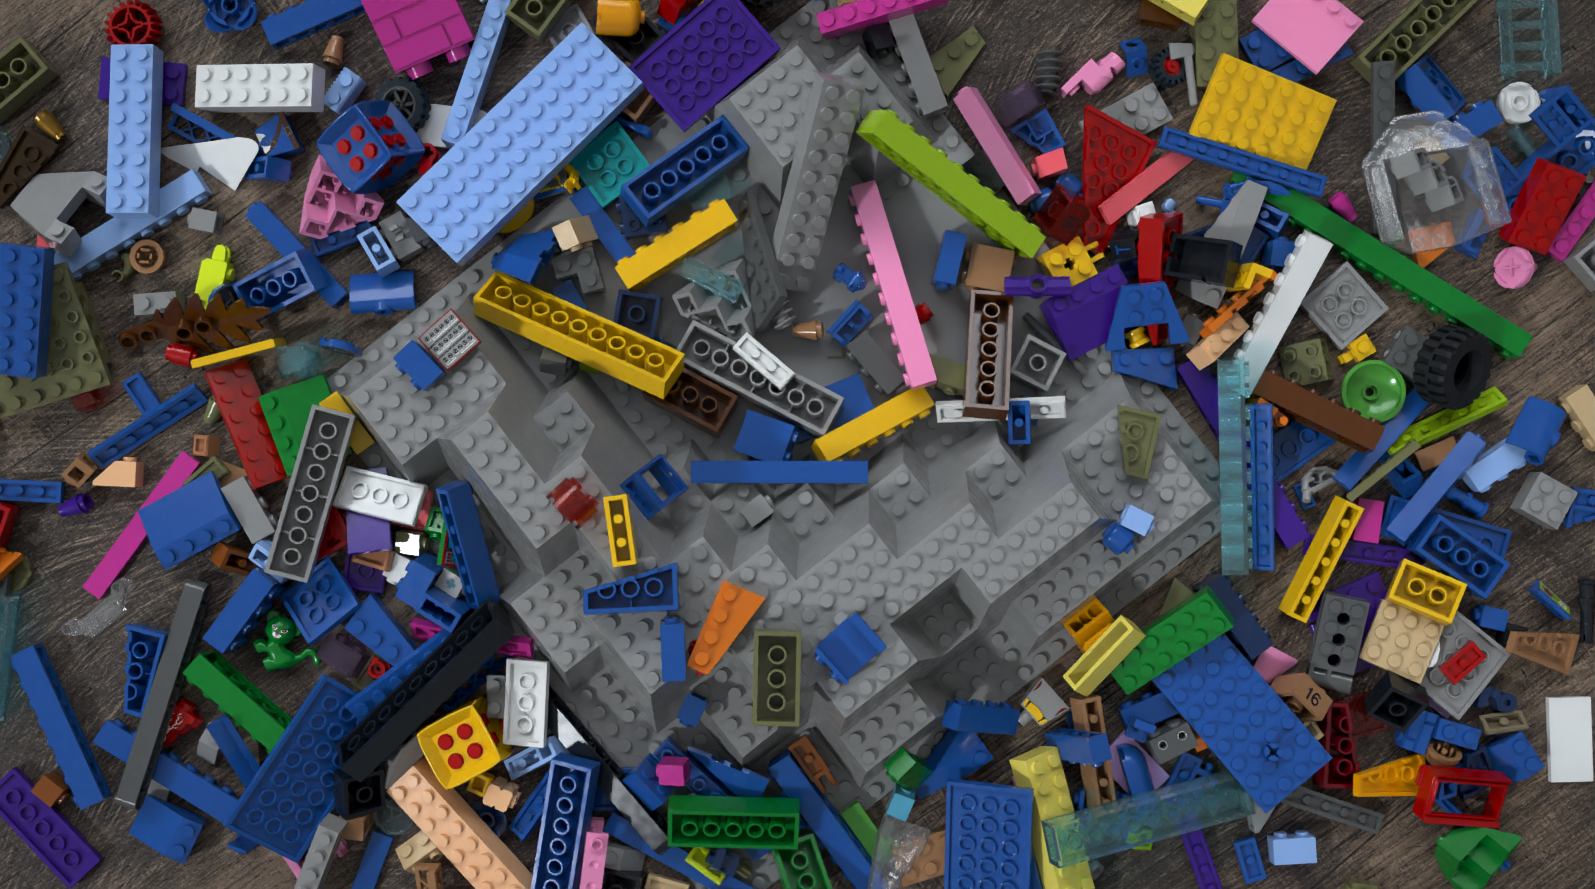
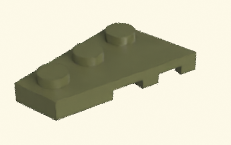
M1117 405L1124 475L1147 480L1162 415Z

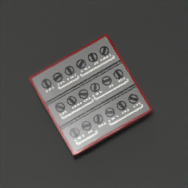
M453 309L447 311L418 337L447 371H450L481 343V340Z

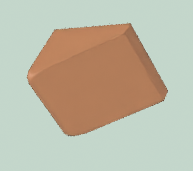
M195 434L193 455L208 457L217 455L219 457L221 437Z

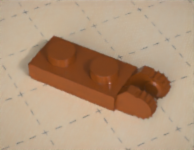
M806 734L788 745V749L807 776L823 794L827 792V789L819 777L825 774L833 786L838 784L829 766Z

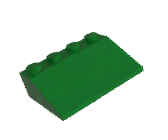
M325 374L258 397L287 477L292 476L312 404L320 406L319 403L332 394ZM349 446L347 456L354 453L351 446Z

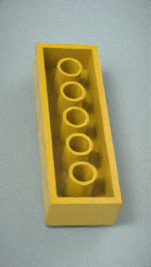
M725 199L712 201L708 204V209L703 212L699 210L690 216V220L684 224L683 222L677 223L671 228L673 231L667 235L664 233L658 235L653 239L654 243L648 247L645 244L635 250L636 254L632 257L625 256L620 259L615 269L629 291H638L738 228V220Z

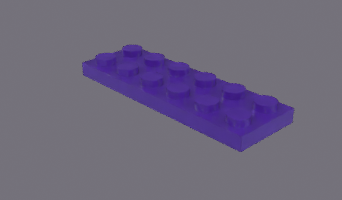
M14 767L0 780V816L53 873L71 889L104 858L55 806L49 807L31 792L35 785L18 767Z

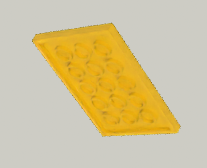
M1221 53L1188 133L1307 170L1337 100L1233 56Z

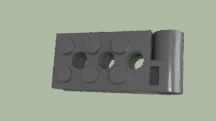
M1323 590L1305 673L1310 675L1320 688L1349 694L1370 602L1367 599ZM1340 613L1347 614L1343 621H1337V616ZM1335 634H1342V638L1339 641H1332ZM1330 655H1337V659L1334 662H1328Z

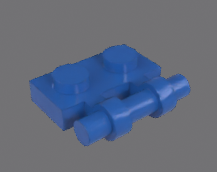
M1185 752L1179 755L1164 788L1168 791H1173L1175 788L1185 785L1188 791L1192 792L1190 796L1191 801L1197 804L1200 796L1203 797L1205 791L1203 789L1208 779L1211 780L1213 774L1211 772L1215 765L1206 762L1204 769H1202L1200 765L1203 760ZM1196 774H1199L1200 777L1196 786L1191 785Z

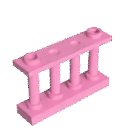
M592 817L590 832H586L579 889H602L609 835L603 832L604 817Z

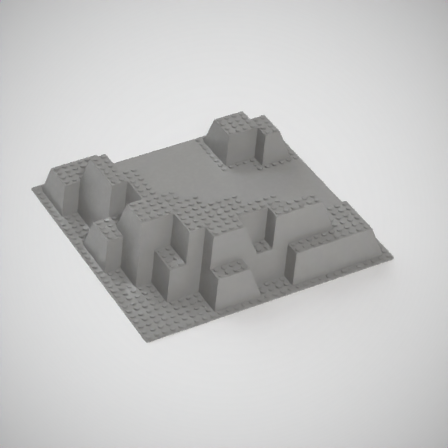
M811 0L769 33L781 47V50L733 92L716 104L711 111L685 133L668 114H665L649 127L651 128L650 131L653 132L649 139L638 135L632 140L651 165L721 115H724L750 147L747 156L666 213L670 233L673 231L671 228L679 222L686 223L690 220V216L699 210L703 212L708 209V204L712 201L725 199L737 218L739 227L636 292L659 295L664 298L658 336L662 340L672 321L688 329L691 322L695 319L680 315L672 295L700 275L724 263L744 259L745 261L738 204L746 191H754L770 243L772 242L815 73L822 72L855 78L865 86L811 288L809 292L786 290L788 296L786 299H789L790 302L785 306L793 307L789 315L797 316L792 322L801 324L813 320L822 321L824 337L818 341L793 338L792 326L782 331L774 332L773 328L777 324L769 323L763 333L754 332L753 338L793 372L823 387L859 373L874 408L911 389L910 385L906 386L903 381L890 394L886 395L883 393L881 395L873 386L875 381L871 377L867 379L859 370L862 366L857 361L853 363L846 355L848 351L846 346L845 359H827L828 356H842V345L827 330L857 299L872 313L873 317L848 344L866 330L903 373H906L904 365L900 366L897 359V353H900L898 346H894L890 335L894 333L892 326H887L884 313H887L885 305L881 306L878 293H881L879 285L875 286L872 273H875L873 265L869 266L866 254L869 251L867 245L863 246L860 234L863 233L861 226L857 227L854 214L857 213L855 206L851 207L848 194H851V186L872 180L876 181L914 307L918 303L921 305L925 302L934 314L930 318L931 321L921 325L929 354L965 364L968 300L970 292L967 291L968 288H964L963 281H960L962 269H966L967 261L964 260L966 248H970L972 243L997 248L1003 247L855 132L869 110L890 109L899 115L898 119L902 123L906 122L916 129L915 133L917 135L928 138L932 142L931 146L944 151L951 162L955 161L962 165L975 155L943 113L927 120L923 114L919 115L915 105L918 102L917 96H912L908 86L911 83L909 75H904L901 67L903 62L893 50L885 58H871L862 38L866 28L826 40L821 34L816 13L838 7V1ZM583 180L579 182L581 189L586 186ZM1003 190L994 195L998 199L1007 201L1011 205L1010 209L1014 212H1020ZM571 196L555 200L364 349L361 357H354L327 378L332 394L338 391L375 441L372 446L359 454L369 469L387 467L388 476L427 485L428 490H433V506L439 508L441 507L436 488L455 480L469 482L473 489L475 505L479 511V521L484 529L483 536L489 548V558L494 567V577L500 589L501 601L497 602V604L507 611L515 631L513 635L533 638L535 654L531 660L550 661L549 685L619 767H635L645 760L644 758L647 754L651 753L653 755L658 746L670 736L685 751H687L689 746H692L715 756L719 762L720 760L731 762L736 766L735 769L737 770L746 768L770 779L761 797L776 798L782 793L780 790L781 786L777 781H773L768 774L769 761L787 750L789 744L806 734L838 782L836 786H833L825 774L819 777L827 789V792L824 794L841 817L840 811L856 800L859 801L866 811L894 789L897 782L894 783L886 775L888 770L883 765L901 747L919 756L924 762L932 753L931 750L940 743L944 737L943 734L949 729L942 726L946 700L955 701L956 698H963L970 702L971 699L984 701V703L986 700L998 702V705L1000 701L1004 702L1076 645L1063 625L1073 615L1095 598L1103 604L1111 616L1115 615L1251 506L1250 502L1157 385L1112 371L1111 351L1105 350V343L1077 357L1089 369L1084 376L1064 358L1047 392L1042 393L1010 376L1009 398H1020L1021 395L1029 397L1065 396L1066 418L1038 419L1037 425L1031 426V444L1009 445L1008 420L938 423L936 401L963 400V396L957 394L948 395L941 389H928L924 387L935 404L930 410L931 414L921 420L919 417L914 419V423L905 429L902 427L897 428L896 433L886 439L884 436L879 438V442L870 448L864 446L860 449L861 452L852 458L849 455L842 458L843 461H868V484L691 483V461H762L733 450L748 409L785 423L787 421L738 396L739 404L719 439L647 402L643 398V390L630 385V390L618 392L610 375L603 372L595 374L582 371L577 360L573 359L572 368L567 369L565 377L540 372V357L544 348L543 345L474 315L473 297L495 272L491 268L493 265L491 264L493 255L496 252L499 253L520 235L553 230L552 227L562 222L582 217L569 199ZM618 199L605 208L604 211L620 231L619 223L623 222L622 214L617 213L616 202L619 201ZM946 230L967 234L956 284L952 289H948L945 292L936 290L935 286L931 285L942 235ZM658 235L627 240V242L635 251L645 244L648 247L654 243L653 239ZM597 239L592 241L593 246L591 247L596 251L606 291L585 296L582 292L579 277L571 278L588 310L613 322L619 289L629 291V289L615 269L618 264L602 242ZM1044 241L1032 259L1014 255V257H1017L1015 269H1011L1010 277H1031L1034 274L1045 276L1036 259L1041 254L1050 250ZM560 249L559 253L554 252L552 258L571 253V250L562 251ZM550 260L547 269H541L533 287L556 296L552 289L567 280L560 282L556 278L552 260ZM840 263H844L855 272L861 270L866 278V287L863 290L852 293L842 282L838 283L833 279V272ZM1032 284V287L1034 289H1042V286L1040 284ZM1014 296L1011 361L1024 336L1027 334L1049 344L1022 317L1028 312L1054 336L1039 308L1043 301L1052 296H1043L1039 299H1033L1029 296ZM453 309L481 340V343L450 371H447L418 337L447 311ZM411 340L417 341L447 372L429 391H424L423 389L419 391L410 382L412 378L407 373L405 375L402 374L395 367L397 362L393 357ZM665 342L669 347L677 349L675 346ZM1117 405L1162 415L1147 480L1124 475ZM818 437L794 445L792 461H819L811 448V445ZM659 454H662L688 486V489L649 520L646 519L630 499L639 563L613 567L603 497L626 494L620 484ZM649 471L642 475L662 502L669 497ZM761 493L764 497L768 494L775 504L772 507L774 512L752 527L739 509ZM1126 504H1131L1155 516L1153 522H1155L1154 527L1149 534L1146 533L1145 536H1140L1135 533V538L1133 539L1135 546L1128 554L1123 552L1120 555H1116L1103 545L1102 540L1104 537L1101 536L1102 533L1112 522L1114 524L1118 522ZM430 539V547L438 556L440 541ZM677 562L680 611L584 615L583 590ZM723 580L766 598L708 676L696 675L694 670L686 667V681L662 682L660 620H665V616L678 615L679 619H684L685 662L687 665L690 658L688 652L689 643L698 639ZM856 611L886 644L887 648L882 653L878 652L849 679L847 685L842 681L838 684L829 674L832 670L828 665L822 666L815 659L814 655L816 652L814 647L851 613ZM755 628L801 629L799 727L752 726ZM689 690L709 699L697 726H692L691 728L679 723L680 719L676 718ZM677 786L676 790L671 794L696 796L686 786ZM669 798L664 804L656 808L663 818L668 810ZM807 826L799 831V838L813 833L818 848L821 846L817 840L818 836L814 831H810ZM682 847V848H684V849H686V850H688V851H691L693 847ZM729 848L733 853L741 855L740 859L753 869L752 874L747 879L735 872L734 876L758 889H767L780 879L771 851L757 861H754L744 848ZM689 878L697 889H710Z

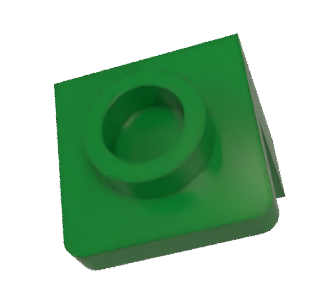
M431 507L424 528L430 539L435 541L441 540L443 522H445L439 507Z

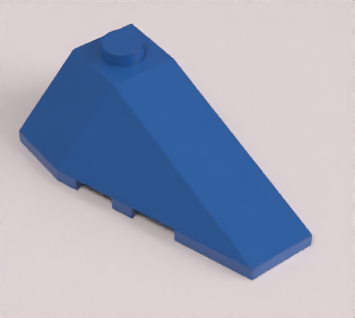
M946 730L943 734V739L937 746H934L931 750V755L925 761V764L933 773L916 789V795L919 799L947 786L948 778L961 779L978 770L994 758L976 732Z
M689 746L686 751L734 797H761L770 780L746 768L737 770L735 769L736 766L726 760H720L719 762L715 756L692 746Z

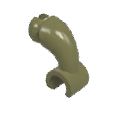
M125 252L121 255V259L124 261L123 271L115 270L111 273L112 277H117L121 274V278L116 281L118 284H124L127 281V277L134 271L130 263V252Z

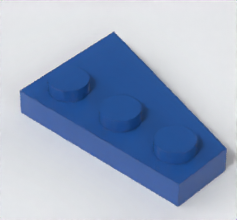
M1174 348L1111 351L1113 372L1134 379H1142L1154 385H1162L1167 387V389L1177 390Z

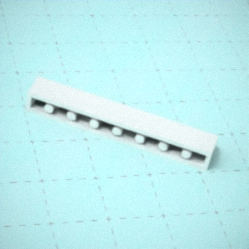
M1304 230L1303 234H1299L1295 241L1296 247L1292 254L1290 253L1286 257L1283 271L1275 277L1274 287L1271 292L1266 294L1263 308L1255 314L1251 330L1245 333L1243 337L1244 343L1240 349L1236 350L1231 367H1228L1223 374V383L1226 387L1250 397L1333 246L1328 240Z

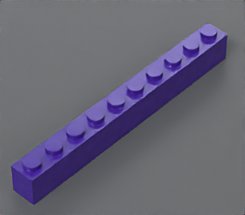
M1189 359L1175 367L1176 373L1251 495L1250 431L1242 426V417L1231 408V399L1220 390V381L1215 375H1211L1208 370L1210 366L1208 365L1199 371ZM1274 478L1275 535L1282 547L1289 549L1310 536L1307 532L1309 527L1303 519H1299L1296 514L1298 512L1297 507L1292 501H1288L1285 496L1287 494L1286 489L1281 483H1277Z

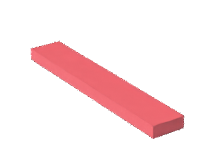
M1168 151L1097 207L1106 224L1111 225L1194 159Z

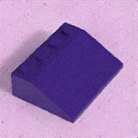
M1118 264L1070 288V296H1052L1039 305L1062 351L1067 353L1066 358L1068 362L1107 342L1120 287L1122 285H1129ZM1136 327L1124 328V333H1126V332H1128V331H1130V330H1132V329H1134V328H1136Z

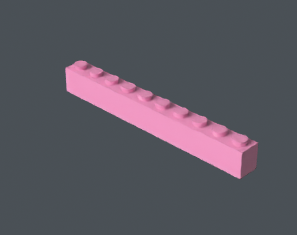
M872 180L851 186V194H848L851 207L855 206L857 213L854 214L857 227L861 226L863 233L860 234L863 246L867 245L869 251L866 254L869 266L873 265L875 273H872L875 286L879 285L881 293H878L881 306L885 305L887 313H884L887 326L891 325L894 332L890 335L893 345H897L900 352L897 353L899 365H904L906 373L903 374L905 385H910L911 391L934 385L937 382V378L876 181Z

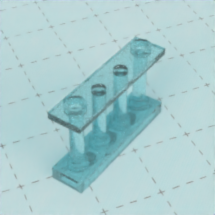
M1497 0L1496 11L1499 17L1501 49L1499 71L1502 75V81H1507L1516 76L1515 72L1542 70L1544 72V79L1553 78L1561 74L1557 0ZM1538 8L1540 10V20L1512 21L1511 9ZM1539 29L1542 39L1541 41L1513 42V30ZM1539 49L1542 51V62L1515 63L1514 51Z

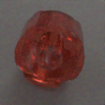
M566 477L546 498L548 500L553 498L555 500L552 503L553 506L570 523L575 520L578 523L575 528L579 530L598 512L596 507L599 503L590 494L585 496L580 491L582 486L574 477L570 480Z

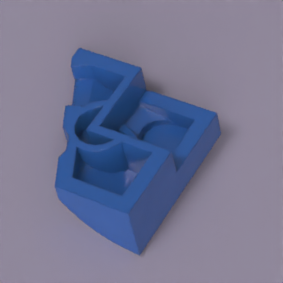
M1046 108L1010 129L1013 134L1022 138L1044 154L1067 145Z

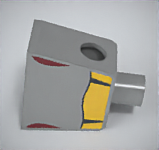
M1039 675L1018 701L1024 708L1019 714L1018 721L1025 727L1034 719L1039 726H1042L1068 710L1069 707Z

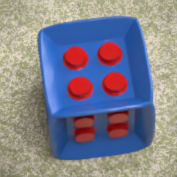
M385 100L362 101L348 108L322 133L317 141L318 149L329 167L342 184L354 194L375 193L393 185L425 153L423 143L406 118L392 103Z

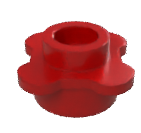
M373 657L367 670V675L379 678L391 668V664L387 661H381L378 657Z

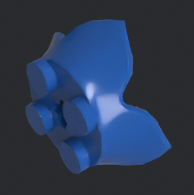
M202 0L208 8L204 19L206 27L213 32L228 33L235 30H246L257 19L258 8L256 0ZM231 4L235 6L233 10L229 8Z

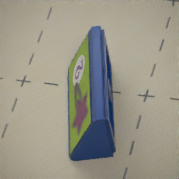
M1536 580L1528 589L1529 593L1557 618L1564 620L1571 618L1569 606L1543 582Z

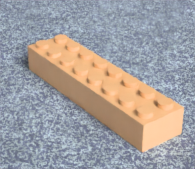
M425 757L414 764L386 791L475 889H531L533 874L454 788L446 790L441 785Z

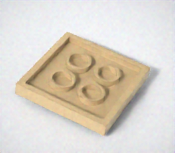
M1381 599L1359 651L1358 658L1386 671L1389 670L1412 682L1421 684L1445 625Z

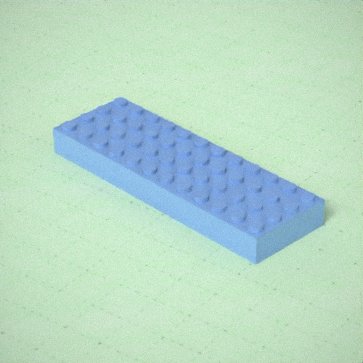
M581 22L396 203L462 267L644 90L643 82Z

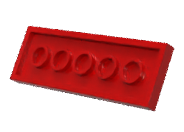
M247 359L205 371L206 380L253 490L289 478L258 397L262 396Z

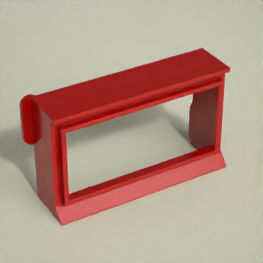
M1422 764L1419 767L1415 784L1419 788L1412 812L1424 823L1500 829L1498 820L1509 783H1512V780L1500 771ZM1448 782L1492 786L1482 815L1431 811L1439 783Z

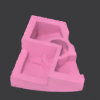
M1271 646L1258 655L1254 661L1251 660L1250 664L1270 684L1276 676L1282 675L1297 664L1298 660Z

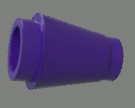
M79 493L62 505H59L58 512L62 517L85 514L93 508V501L88 494Z

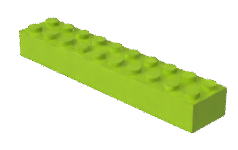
M890 109L868 111L855 131L859 136L1001 247L1015 251V256L1031 259L1034 257L1046 238L1040 233L1041 229L1033 223L1029 224L1025 221L1026 217L1023 214L1010 209L1011 205L1007 201L996 198L994 196L995 192L992 189L981 186L979 184L980 180L972 174H966L963 171L964 167L955 161L951 162L944 151L931 146L932 142L928 138L917 135L915 133L916 129L906 122L902 123L898 119L899 115Z

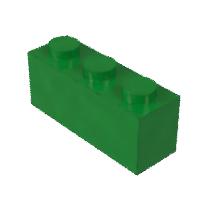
M903 747L883 765L888 770L886 775L894 783L897 782L906 789L910 787L916 790L933 773L919 756Z

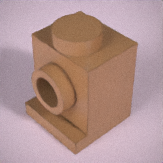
M82 451L61 476L64 477L68 484L79 489L98 468V465L88 457L87 453Z

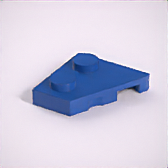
M1570 486L1578 494L1564 517L1563 526L1570 528L1573 527V524L1595 519V489Z

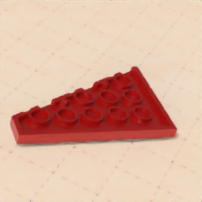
M1085 105L1081 241L1084 247L1097 241L1099 245L1095 249L1089 250L1090 253L1096 255L1104 253L1108 240L1111 238L1120 220L1119 218L1111 225L1106 224L1097 207L1143 172L1157 142L1091 105Z

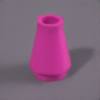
M1342 191L1334 194L1328 200L1329 208L1346 221L1352 222L1358 217L1348 195Z

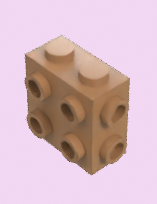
M972 243L970 248H966L964 260L967 261L966 269H962L960 281H963V287L968 288V292H971V289L1004 292V278L1010 277L1011 269L1014 270L1016 267L1017 257H1014L1015 251Z

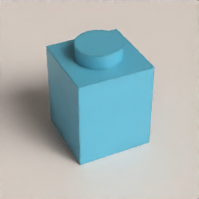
M896 783L887 803L886 814L906 821L915 801L916 790L910 787L906 789L903 785L900 786Z

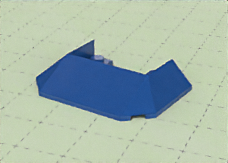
M1563 86L1539 97L1543 103L1528 116L1549 140L1519 166L1514 168L1495 146H1492L1477 160L1469 157L1461 178L1499 221L1506 220L1538 157L1571 168L1584 175L1595 166V119L1568 86Z

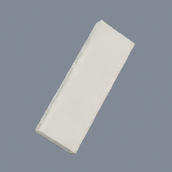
M747 332L732 348L779 390H782L795 376V373Z

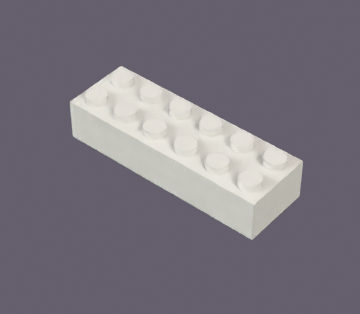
M313 63L197 65L195 107L208 113L324 112L325 69Z

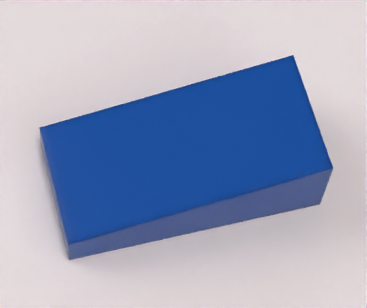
M1302 483L1293 486L1302 511L1316 506V502L1312 495L1310 503L1302 502Z

